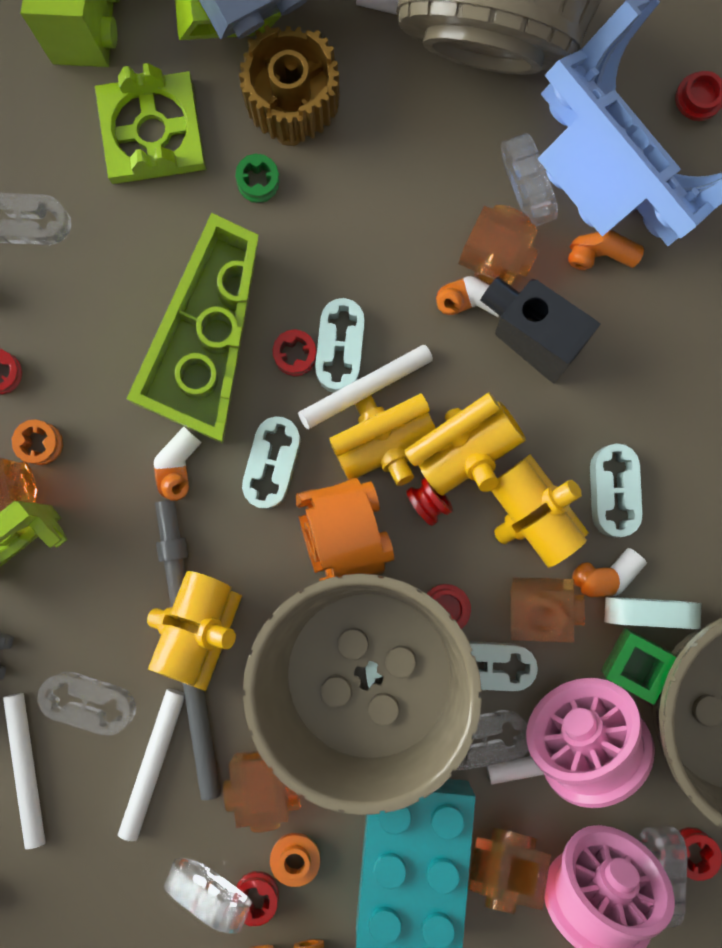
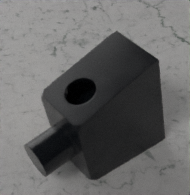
M498 276L480 299L482 303L501 316L495 332L497 337L553 384L556 383L601 325L593 317L536 279H531L523 290L518 292Z

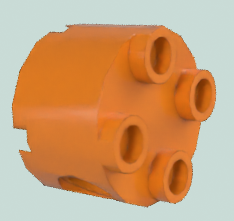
M353 477L334 486L296 493L297 507L307 506V509H305L306 515L299 516V521L312 567L315 573L324 570L327 576L320 578L319 581L350 574L379 576L385 571V563L394 561V551L389 535L386 531L379 532L373 512L379 511L380 506L375 487L371 481L361 484L358 478Z

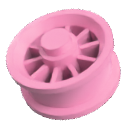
M582 678L556 687L536 705L527 724L526 741L532 759L544 773L551 788L561 798L574 805L586 808H602L617 804L633 795L644 784L653 767L655 757L654 741L646 723L641 718L637 705L628 692L608 680Z
M593 825L577 831L567 842L563 853L551 863L544 877L543 894L548 913L560 933L575 948H647L651 938L656 937L668 926L674 914L675 899L673 888L659 860L636 838L613 827Z

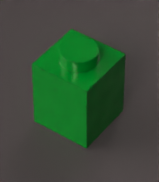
M624 627L601 671L607 680L655 705L677 656Z

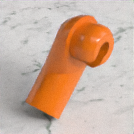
M613 230L608 231L604 236H601L599 232L578 236L572 241L569 246L572 251L568 256V262L576 269L586 270L594 266L595 257L608 256L633 268L641 261L644 255V247Z

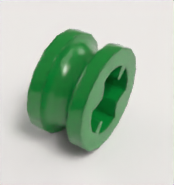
M257 153L247 155L236 167L235 177L238 190L245 199L250 202L262 203L275 196L279 188V172L277 165L271 158ZM262 170L268 172L266 173L268 185L263 187L257 183L252 188L248 186L250 184L248 172L253 171L256 174L261 173Z

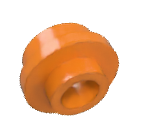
M290 833L284 835L272 848L270 855L271 871L275 878L286 886L300 887L308 884L315 878L320 868L321 855L315 841L305 834ZM291 854H298L304 859L305 863L302 867L293 869L287 865L286 858Z

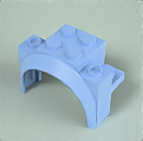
M626 0L581 50L558 60L546 73L545 77L550 84L541 95L549 103V109L553 117L561 124L568 126V128L541 154L538 160L546 169L549 180L556 187L565 191L578 207L583 221L595 228L601 236H604L637 209L643 216V222L649 232L661 238L669 246L678 238L684 237L722 204V172L698 177L677 174L681 170L680 167L616 92V76L623 52L631 38L660 3L659 0Z

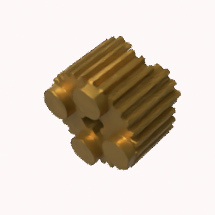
M266 25L264 26V33L257 31L255 32V40L248 39L249 53L244 52V62L240 63V86L250 119H253L254 125L256 127L260 126L263 134L269 132L271 139L276 138L280 144L296 146L300 142H304L306 136H310L313 139L315 138L314 132H324L323 125L329 126L331 124L330 117L335 118L340 98L338 63L334 58L333 46H329L327 37L321 39V32L319 30L315 32L307 30L306 33H302L301 27H297L295 31H292L290 26H286L285 31H281L279 27L271 29Z

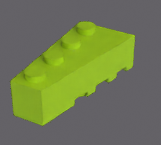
M120 0L22 1L20 14L52 64L109 67L110 48H116L118 40L116 20L112 17L113 2L118 3Z
M211 213L126 399L136 406L223 444L257 256L259 235Z

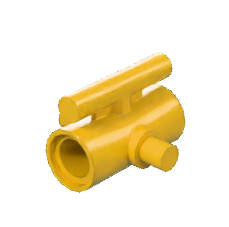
M488 392L463 410L460 408L449 410L445 415L446 422L404 450L410 463L415 467L419 466L428 483L441 496L467 479L476 481L480 491L488 492L496 488L499 482L494 473L496 468L495 461L525 442L526 437L501 401L497 402L492 394Z
M420 393L387 410H384L383 407H377L372 395L354 404L360 414L358 418L359 424L329 438L330 444L348 480L353 477L359 478L382 467L384 472H390L397 486L409 483L413 480L414 475L407 463L409 460L404 450L436 429L428 413L430 408L423 394Z
M531 454L497 478L499 481L498 485L491 492L508 513L505 516V522L494 530L495 537L500 543L507 544L515 538L518 540L526 538L548 568L565 560L586 543L587 539L585 537L589 532L570 508V504L582 496L581 489L575 481L568 480L559 487L553 485Z
M186 571L173 607L166 608L165 610L154 608L148 614V625L151 628L158 629L161 634L148 670L207 691L222 649L228 650L235 643L236 634L230 627L242 595L231 591L232 587L222 581L197 572Z

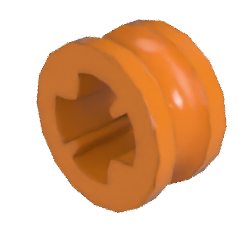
M37 419L21 423L14 430L11 439L12 449L16 456L22 461L36 465H48L55 461L63 448V437L59 430L52 424ZM33 432L44 435L45 432L47 434V437L42 442L46 448L43 453L31 450L30 453L28 450L33 444L32 439L29 437Z

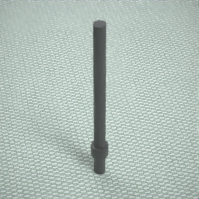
M165 500L155 502L161 542H156L159 562L164 561L170 604L173 607L186 574L184 558L189 556L186 538H180L175 501ZM183 683L201 800L215 799L221 796L205 691Z

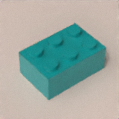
M448 779L439 789L426 798L420 797L419 802L388 813H385L384 810L380 811V814L366 815L356 916V948H463L476 798L469 781Z

